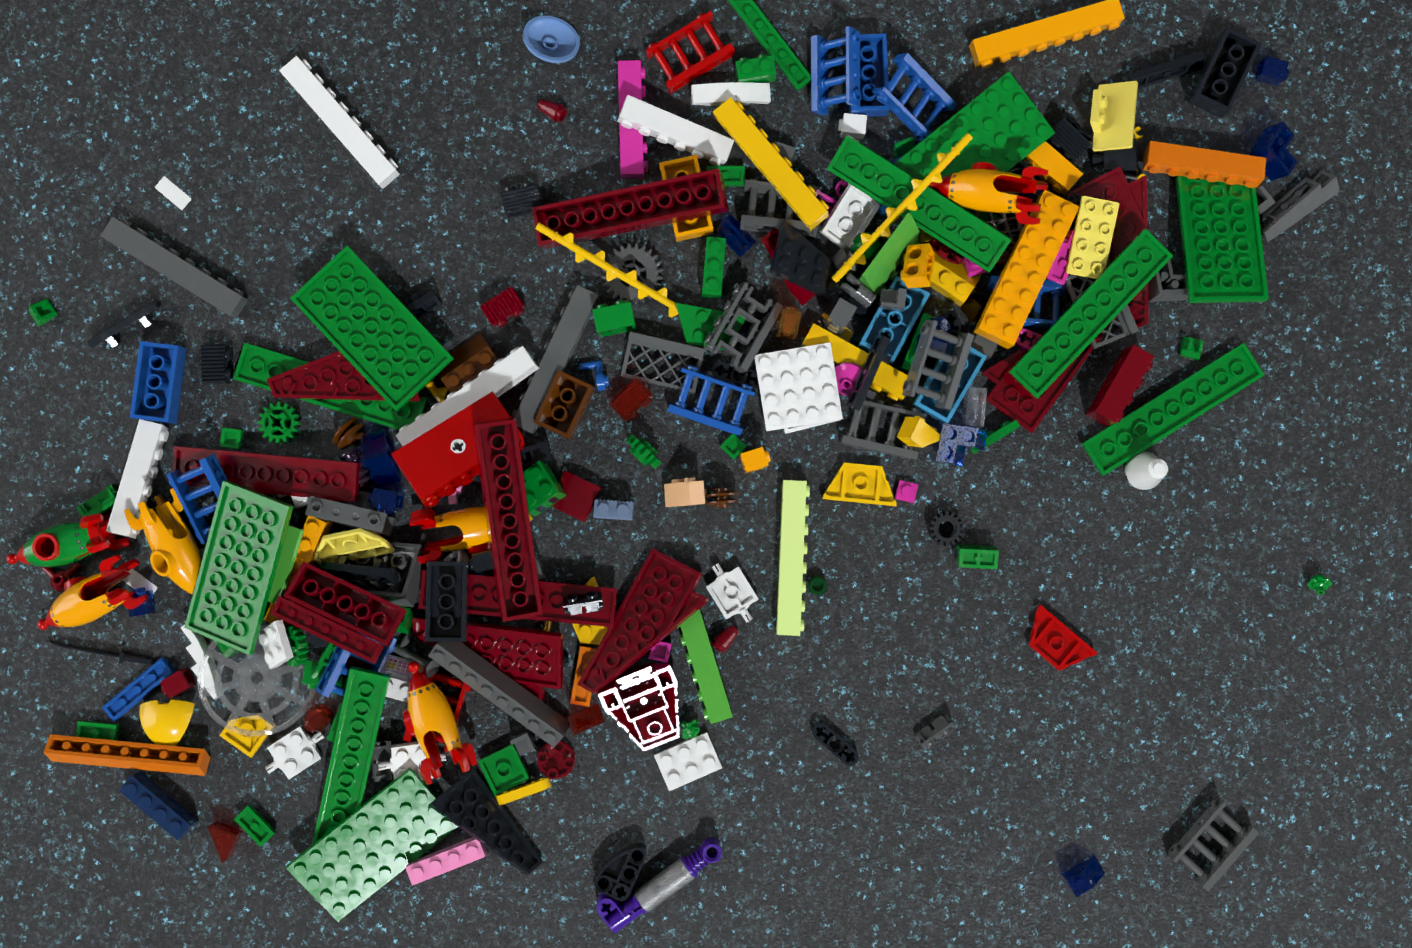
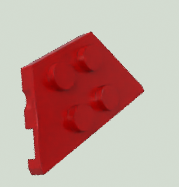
M1042 605L1037 606L1028 646L1054 668L1060 671L1072 664L1081 662L1083 659L1097 655L1093 648Z

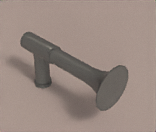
M410 631L409 634H405L400 644L396 643L393 652L417 662L426 669V676L432 677L438 671L440 664L434 660L428 661L406 648L413 636V632Z

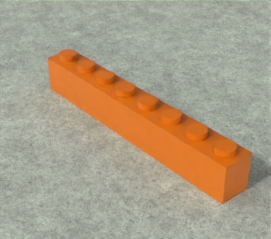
M52 734L49 735L43 752L54 762L201 776L206 775L210 756L206 750L200 748Z

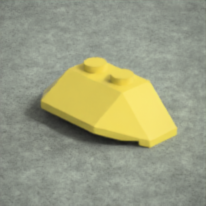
M359 528L324 535L314 553L313 559L319 565H321L322 561L337 563L341 555L348 556L354 561L394 553V548L375 531Z

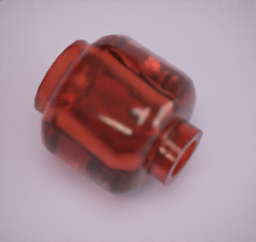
M322 703L312 704L302 717L305 723L303 725L304 728L311 733L314 731L322 732L332 720V711Z

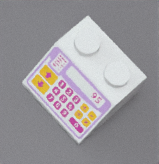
M389 655L381 672L391 675L386 697L408 703V687L412 672L408 670V664L412 660ZM419 665L418 669L420 673H422L423 667L421 665Z

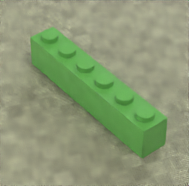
M699 609L678 627H681L683 633L680 635L682 645L687 646L689 652L685 654L688 665H693L694 671L691 672L694 683L698 682L700 690H697L700 702L704 701L706 707L702 709L705 720H710V724L732 718L733 714Z

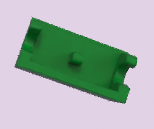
M111 484L85 503L78 505L76 508L81 517L93 514H102L104 516L112 511L118 490L114 484Z
M957 544L958 557H956L958 567L997 569L999 550L996 546Z

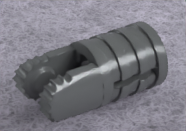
M848 273L846 279L855 288L846 283H842L840 288L867 308L875 300L876 294L855 276Z

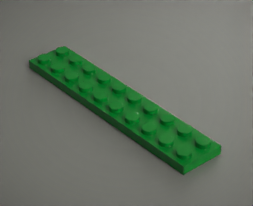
M849 135L845 137L827 167V170L885 207L897 208L914 190L911 181L917 179ZM930 186L915 199L918 208L916 211L906 209L900 215L904 218L907 213H910L918 228L989 273L1012 240V238Z
M1143 229L1008 372L1029 393L1038 399L1173 255L1147 229Z
M244 343L233 379L271 391L267 379L310 362ZM421 397L422 401L407 402L397 412L387 401L300 399L398 430L407 424H412L417 416L423 414L428 402L427 398Z
M1242 343L1129 413L1119 423L1116 422V424L1110 425L1084 441L1081 445L1099 474L1104 476L1263 377L1264 373L1245 343Z
M354 666L350 668L312 845L362 806L390 674Z

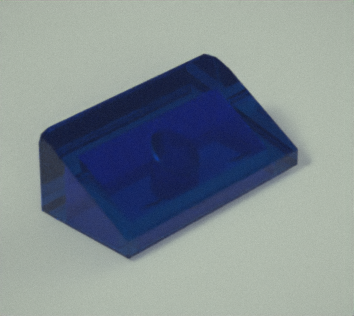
M730 215L717 226L715 231L721 238H726V243L739 257H742L756 244V241L746 230H740L741 224Z

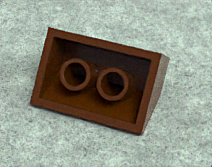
M479 333L450 353L454 360L438 375L450 393L457 392L463 388L464 383L479 377L478 374L481 371L492 368L499 358L483 335Z
M558 370L534 423L572 441L596 388Z

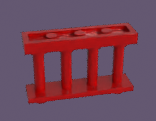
M711 11L701 13L696 17L695 21L658 43L653 42L646 50L648 60L655 56L667 75L666 89L670 94L734 56L735 49L732 44H722L712 28L710 22L713 21V13ZM702 27L717 48L716 52L711 55L706 54L693 33ZM685 37L689 39L700 57V62L695 65L690 64L677 43ZM670 46L684 67L683 72L678 75L674 74L661 53Z
M423 667L422 673L426 675V669ZM436 673L428 678L432 681L435 680L462 688L459 699L444 695L449 705L456 706L454 718L458 727L467 692H471L472 688L460 679ZM406 729L403 740L411 742L416 736L411 735ZM434 733L436 742L445 744L442 735ZM445 745L444 752H447V753H448V752H449V751H448V748H447V746Z

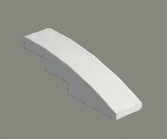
M730 82L691 85L692 105L720 106L730 97L734 102L738 100L741 105H749L750 103L769 104L771 102L770 83Z
M183 625L181 629L191 642L186 649L197 663L191 668L213 699L221 697L223 690L220 675L204 637L184 628L185 625Z

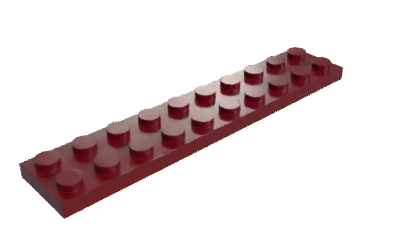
M174 446L172 472L180 469L183 474L200 467L199 460L215 453L228 481L259 493L308 498L314 496L322 499L357 502L360 463ZM205 473L186 481L188 486L203 487L210 484Z
M422 570L418 609H426L427 570ZM470 574L469 614L500 617L494 576ZM538 581L543 615L522 618L613 627L617 588ZM591 591L602 592L604 609L587 613L585 606L582 607L583 614L571 616L565 614L563 597L571 594L583 595Z

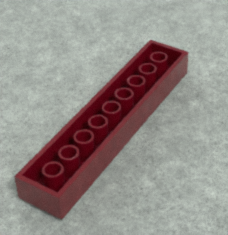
M713 169L533 207L532 211L535 228L540 222L551 230L557 231L562 236L571 232L574 234V243L729 212L723 173L719 169ZM536 230L538 246L544 249L562 246L555 240L552 241L550 237Z
M511 417L472 423L500 618L503 622L543 615L516 419Z

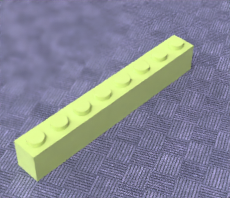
M782 481L777 635L800 636V631H804V620H801V612H805V601H802V593L806 592V581H803V574H806L807 562H803L804 554H807V543H804V535H808V524H805V516H809V505L806 504V497L810 495V485H806L807 481Z

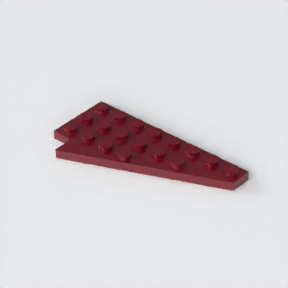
M1118 167L1066 193L1068 197L1072 195H1085L1119 203L1108 256L1110 263L1119 256L1143 229L1148 230V181L1146 175L1128 183L1122 168ZM1149 282L1128 303L1138 328L1149 323Z
M1100 333L1095 338L1096 343L1102 338L1103 333ZM1091 344L1082 351L1038 399L1029 393L1008 372L1028 351L1023 348L981 373V375L995 384L985 398V401L1011 420H1017L1026 431L1033 433L1093 350Z
M340 351L267 379L274 398L386 401ZM419 392L408 402L422 401Z
M652 548L614 617L613 627L608 628L577 685L596 695L704 606L708 599L694 592L703 574Z
M415 615L412 618L413 636L435 647L437 642L425 641L426 616ZM468 622V640L461 643L542 702L545 700L544 687L561 690L563 687V633Z

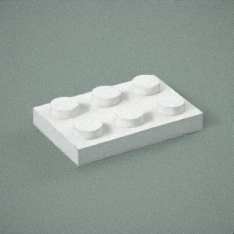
M848 184L819 232L840 248L846 244L852 249L854 244L852 240L856 235L862 234L880 204L856 187Z
M707 732L654 754L669 791L722 769L720 760Z

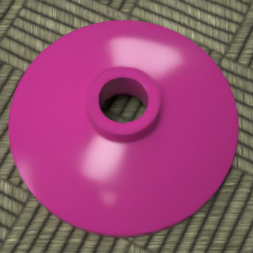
M849 362L835 366L838 392L840 394L850 397L862 369L860 366Z

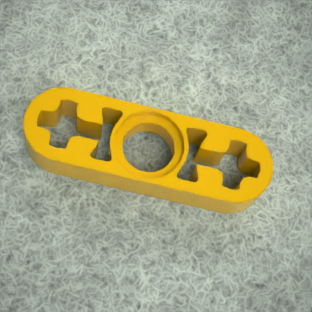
M544 777L496 795L498 805H503L548 789L552 785L550 779Z

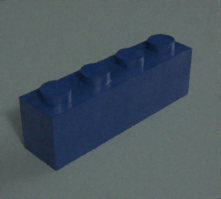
M141 771L132 774L118 790L176 840L186 836L199 821Z

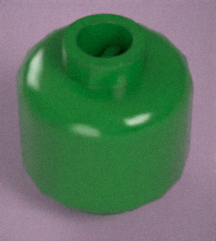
M861 233L852 240L854 242L852 246L854 253L863 244L860 236ZM878 240L864 254L866 260H873L879 253L880 242Z

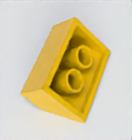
M935 253L930 287L958 306H961L976 286L981 274L968 277L963 263L954 264L947 262Z

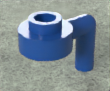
M596 360L579 363L580 371L595 369L598 391L606 390V386H609L608 375L603 373L602 362Z

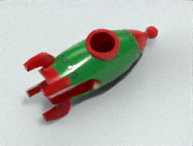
M93 514L82 517L79 523L64 522L36 533L20 547L17 554L11 553L7 555L6 560L9 564H15L19 560L24 564L33 566H63L77 562L88 555L104 549L118 550L130 545V539L127 537L115 540V534L106 531L111 514L105 516Z

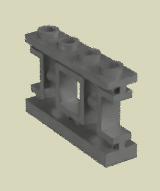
M747 282L735 286L732 291V299L725 303L723 307L724 313L715 320L713 324L715 328L712 333L710 332L704 340L706 344L703 349L711 351L712 354H716L722 348L734 356L729 365L734 366L735 370L740 373L746 372L783 308L778 302L774 303L771 299L766 300L762 305L750 297L754 288L748 286ZM740 298L749 304L746 311L740 307L735 309ZM756 309L761 313L766 312L762 321L752 316ZM738 315L752 324L745 337L731 329ZM722 330L731 337L728 344L722 340L716 341ZM737 342L744 346L748 345L743 355L734 349Z

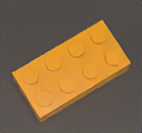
M697 155L659 163L662 180L701 172ZM711 216L672 223L676 242L713 234Z

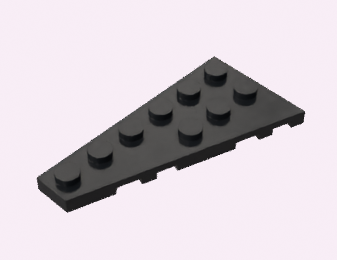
M786 220L782 221L770 273L836 304L842 298L857 307L855 313L866 318L869 317L872 312L873 302L865 308L855 298H852L841 289L842 283H846L853 288L855 287L848 282L846 275L837 283L834 282L831 277L839 270L835 264Z
M474 769L428 804V806L525 875L530 874L543 862L504 808L498 805L497 799Z

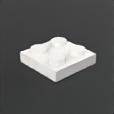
M283 620L274 621L259 632V642L263 645L265 661L270 669L277 668L294 657Z

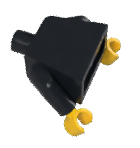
M1136 127L1134 129L1132 148L1106 150L1103 153L1092 155L1093 166L1104 165L1106 173L1121 167L1128 183L1145 176V174L1136 175L1139 174L1136 141L1143 137V135H1137L1136 132H1139L1141 128Z

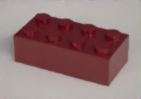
M1136 345L1123 349L1085 415L1104 426L1116 424V422L1119 423L1125 414L1123 410L1126 405L1129 406L1134 399L1133 393L1135 389H1139L1144 381L1142 377L1145 372L1148 373L1152 368L1154 356Z

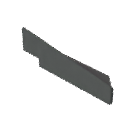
M1320 170L1313 179L1305 177L1263 214V234L1267 242L1271 241L1339 193L1337 177L1324 170Z

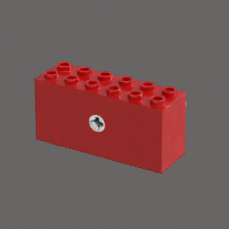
M493 391L391 453L425 508L435 506L440 502L439 499L445 495L447 497L451 496L457 491L458 487L470 484L474 480L473 478L479 475L472 423L511 418ZM517 428L519 447L521 452L525 444L523 435Z

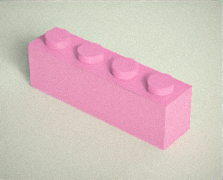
M472 837L418 858L409 863L405 868L411 884L415 885L484 858L489 851L485 845Z

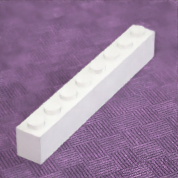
M295 56L279 71L377 184L384 189L400 175L396 170L398 168L396 163L391 158L387 160L383 156L386 152L379 144L375 146L371 142L374 138L367 130L363 132L359 128L361 123L354 115L351 118L347 114L348 108L342 102L339 104L334 98L337 96L329 87L325 89L322 86L324 81L317 73L313 75L309 71L312 67L305 59L301 61Z
M523 346L516 347L510 352L509 356L497 360L492 368L481 371L478 374L479 377L464 383L462 389L450 393L442 403L434 404L429 412L417 416L412 424L401 427L399 433L395 436L401 445L404 446L493 391L498 398L538 370L539 367Z

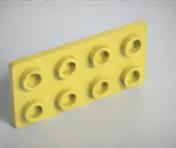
M1137 81L1099 85L1098 89L1093 90L1090 123L1094 132L1092 146L1094 152L1132 148L1138 90Z
M1088 196L1081 197L1066 267L1067 274L1097 279L1106 269L1119 209L1118 202Z

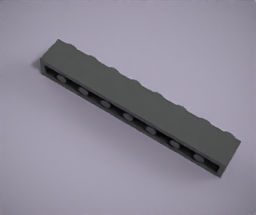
M115 217L111 218L101 237L235 319L238 317L248 301L247 298L243 297L244 292L236 287L230 289L227 287L228 282L219 277L214 279L211 277L212 273L203 267L201 269L196 268V263L185 257L183 260L179 257L180 253L171 247L168 250L162 247L164 243L155 237L152 240L146 237L147 232L138 227L136 230L130 227L132 223L122 217L120 220Z
M578 285L576 289L571 290L568 297L570 301L567 306L563 307L560 313L562 318L559 324L556 323L553 327L552 333L554 335L551 341L548 340L544 346V351L546 352L543 358L540 357L536 363L539 369L536 370L535 375L530 376L527 382L529 387L526 392L522 393L519 399L521 404L518 410L515 409L511 415L512 418L516 419L517 427L532 434H535L539 426L534 423V420L558 370L565 371L593 313L592 309L595 308L599 300L598 294Z
M437 642L428 655L552 747L558 744L571 725L569 720L461 642Z

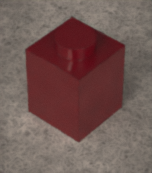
M187 668L179 670L160 681L162 685L161 690L169 699L182 694L196 685Z

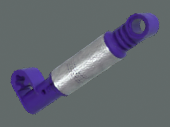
M713 837L705 839L698 848L699 851L696 849L690 855L680 857L669 865L668 868L656 875V877L654 876V878L633 892L632 897L623 904L600 893L597 898L598 914L614 933H617L642 913L647 914L654 907L656 908L657 905L662 903V901L666 900V898L668 899V897L692 881L693 878L695 879L700 869L702 870L708 864L719 861L722 856L720 842ZM710 847L716 848V851L713 853L707 852ZM610 903V910H611L612 912H610V913L608 914V905H607V904Z

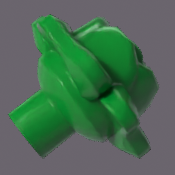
M1320 574L1313 576L1307 583L1309 589L1316 590L1318 595L1325 594V590H1328L1329 586L1332 585L1330 578Z
M693 719L690 722L683 720L680 727L683 728V739L688 740L697 736L700 731L698 720Z

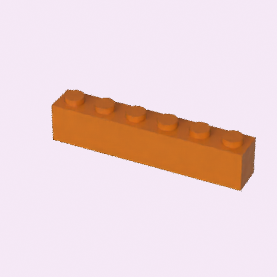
M1150 141L1144 151L1143 170L1154 174L1165 173L1169 176L1205 179L1208 182H1225L1228 185L1239 184L1245 185L1248 188L1258 187L1265 179L1266 158L1156 141Z

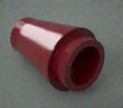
M541 99L538 103V110L554 122H562L565 119L567 108L563 104Z
M730 625L713 637L714 640L711 644L720 653L728 650L739 632L734 626Z

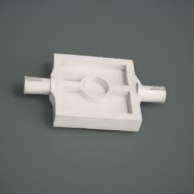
M719 563L716 564L718 570L715 566L712 568L717 578L706 586L725 619L735 614H741L746 623L749 620L751 621L753 618L747 609L758 600L755 592L739 567L724 573Z
M300 725L267 747L274 758V762L265 766V769L270 774L272 771L280 768L287 778L291 779L323 757L316 743L325 738V734L322 731L311 736Z
M418 741L391 745L390 761L378 762L379 771L391 769L395 780L407 769L411 768L423 780L419 771V764L426 757ZM440 753L441 760L446 761L445 753Z

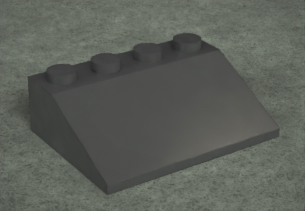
M389 542L394 548V553L352 561L351 565L372 567L375 559L383 560L387 564L386 568L392 569L399 577L397 585L342 579L397 606L414 607L419 591L421 563H418L417 557L422 556V545Z

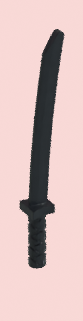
M47 640V644L116 657L119 658L118 663H123L124 661L149 665L153 663V657L128 654L127 650L116 653Z

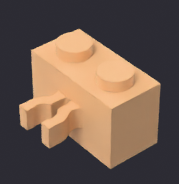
M695 477L684 478V482L683 479L671 480L672 483L664 484L666 507L705 504L707 489H704V481H696Z

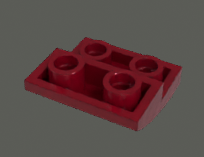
M564 470L559 484L566 493V496L551 507L586 522L601 487Z

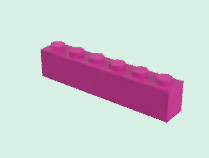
M641 60L618 61L619 114L627 95L641 101L642 97H646V86H642V79H645V67L641 66ZM619 123L621 178L642 179L644 178V172H648V161H644V154H647V142H644L643 135L638 130L625 128Z

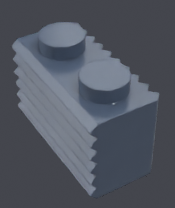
M596 499L594 501L593 518L633 520V501H610L609 499Z

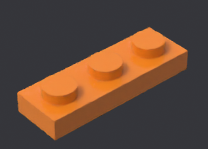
M580 646L570 704L590 706L592 693L577 684L597 648Z

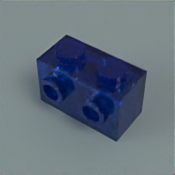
M374 488L369 495L370 507L376 508L378 512L392 514V511L402 512L405 493Z

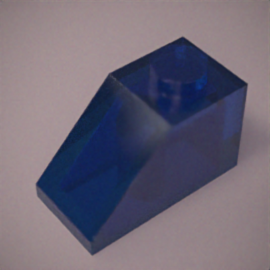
M1094 855L1061 875L1069 890L1078 897L1094 888L1105 873Z

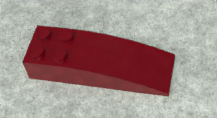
M304 561L284 595L288 600L386 646L389 645L407 612L402 607Z

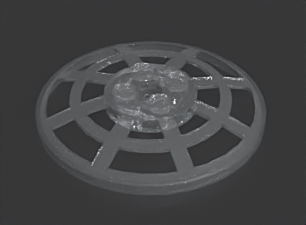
M262 620L261 625L269 626L270 623ZM214 640L207 647L198 669L197 685L199 696L208 714L225 729L245 736L275 734L294 724L310 707L316 694L315 689H310L307 699L296 694L300 682L299 670L304 669V664L295 667L287 665L270 669L265 661V655L255 654L254 652V654L247 655L246 658L237 663L229 658L236 649L230 647L224 654H221L214 650V647L219 643ZM308 644V660L317 661L312 648ZM210 656L219 662L215 672V686L204 689L203 672L206 661ZM225 665L234 670L233 681L221 684V673ZM255 672L263 675V680L259 684L254 683L252 680V675ZM293 672V684L290 691L280 685L282 675ZM235 689L241 696L236 707L228 701L224 691ZM275 693L286 698L279 706L270 710L268 698L272 697ZM218 694L221 702L232 712L227 722L222 720L213 711L207 701V696ZM248 701L259 702L262 713H249L243 711ZM291 701L302 706L291 719L275 727L273 715L286 708ZM239 716L248 719L264 718L267 730L250 731L239 729L234 725Z

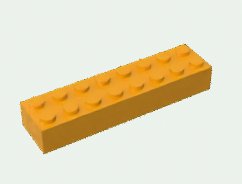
M1044 190L1035 202L1041 204L1040 212H1031L1029 215L1040 218V224L1024 225L974 330V333L1007 349L1014 346L1079 209V206L1047 190Z

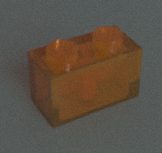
M794 307L782 309L776 337L795 340L802 312H798V309Z

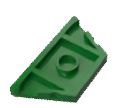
M675 303L686 344L704 347L706 336L713 332L715 320L719 316L721 317L724 311ZM738 315L731 329L738 333L746 320ZM722 330L716 341L722 340L728 344L731 337Z

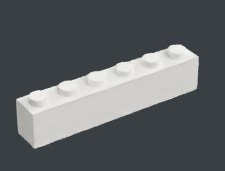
M627 95L617 120L625 128H634L644 136H653L661 143L672 144L677 150L691 152L692 155H697V158L710 160L709 162L716 166H723L734 142L731 138L630 95Z
M139 419L106 529L107 532L135 539L141 530L136 531L130 528L124 510L129 508L136 519L140 518L139 514L141 512L138 503L142 501L146 503L147 498L151 496L152 481L157 476L158 461L163 456V444L169 436L166 426Z

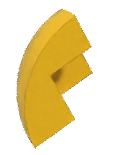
M153 700L141 704L140 721L146 735L155 744L176 746L187 729L195 703L180 700H170L169 703L158 702V700Z

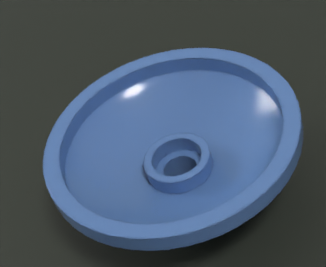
M538 16L529 20L524 27L523 40L526 47L541 60L551 63L567 62L574 58L579 50L580 40L577 32L570 24L560 18Z

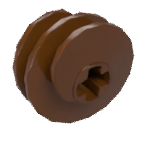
M353 417L338 427L332 441L334 444H338L340 450L351 447L364 436L363 432L357 433L363 427L362 422L356 424L358 417Z
M728 488L709 489V491L715 493L706 494L705 498L715 501L705 502L704 505L728 508L729 503L738 502V499L729 498L728 496L739 494V492L728 490Z

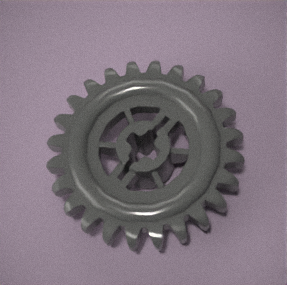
M629 242L627 249L620 245V252L613 248L615 255L608 254L610 261H606L607 263L619 270L621 269L624 273H628L629 270H636L637 280L639 278L642 280L641 283L655 291V287H661V284L657 281L664 278L658 274L664 270L657 268L662 262H655L658 255L651 256L652 249L645 252V245L639 249L638 243H635L634 248H632ZM628 261H633V264L631 263L626 265L625 263ZM635 262L641 263L645 268L640 269ZM646 271V279L641 277V272ZM606 275L601 276V278L606 280ZM618 277L603 284L604 287L610 286L607 293L614 292L613 299L619 296V301L626 299L628 303L633 300L635 305L638 304V289L632 288L631 285L629 287L623 285Z

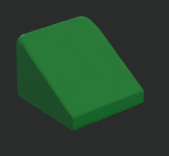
M913 137L894 144L892 150L896 158L907 154L914 148Z
M48 299L29 306V313L38 326L44 325L58 315Z

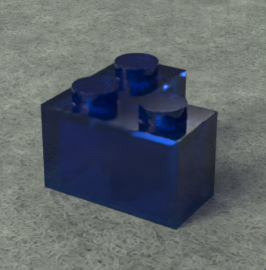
M1284 122L1265 128L1249 153L1251 156L1266 158L1265 174L1271 181L1290 175L1298 162L1287 149L1294 134Z
M943 423L936 461L962 467L966 448L984 451L987 431L975 427Z
M382 429L362 436L363 444L360 446L364 456L361 459L364 467H368L370 470L371 480L376 481L379 488L400 481V468L391 455L392 444L385 430Z

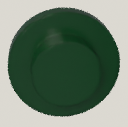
M814 576L808 581V589L814 595H821L827 589V582L821 576Z

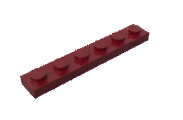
M281 596L278 597L270 613L373 664H376L384 648V645Z

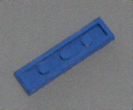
M164 657L160 658L102 706L103 710L113 722L117 721L161 685L160 681L171 676L176 671Z

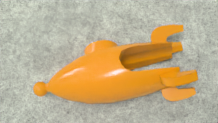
M170 489L174 500L172 504L169 501L165 502L161 494L154 497L158 505L155 507L157 514L153 508L149 509L145 501L138 503L141 512L139 519L132 515L129 508L124 510L130 528L136 531L144 530L147 542L152 550L150 563L154 571L160 576L169 577L180 588L193 595L202 557L190 530L178 514L183 510V506L174 489Z

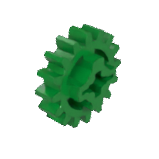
M277 402L276 406L274 403H270V409L264 407L265 413H259L262 420L257 421V423L262 424V427L258 430L265 432L262 437H269V442H274L276 439L277 444H281L282 440L288 443V437L294 439L295 435L293 433L300 432L296 428L297 425H301V422L297 421L300 415L294 414L296 409L290 408V404L285 403L283 406L282 402ZM278 410L285 411L284 413L282 412L280 415L275 413V411ZM277 419L281 420L280 424L282 427L277 426L279 424ZM279 431H281L282 433H284L283 435H279V436L274 435L275 433H278Z
M631 434L625 440L632 446L629 452L644 466L649 463L656 469L661 464L655 457L658 452L643 437L638 440Z
M292 624L285 625L284 627L294 656L286 662H288V666L292 665V667L305 663V659L308 658L306 653L309 652L308 642L305 641L306 634L303 633V629Z

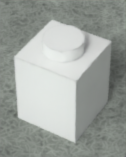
M844 113L843 118L839 119L838 131H841V137L845 138L849 135L855 139H864L867 115Z

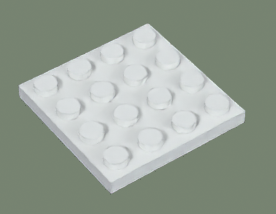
M831 342L755 356L766 431L843 419Z

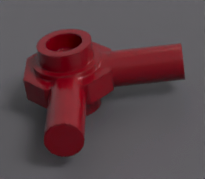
M74 562L65 572H56L51 567H42V571L51 578L50 586L56 591L62 592L65 591L64 583L72 579L71 577L82 566L78 562Z

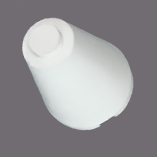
M1150 452L1139 453L1128 460L1125 465V475L1129 480L1128 482L1133 487L1141 490L1154 488L1168 472L1166 462Z

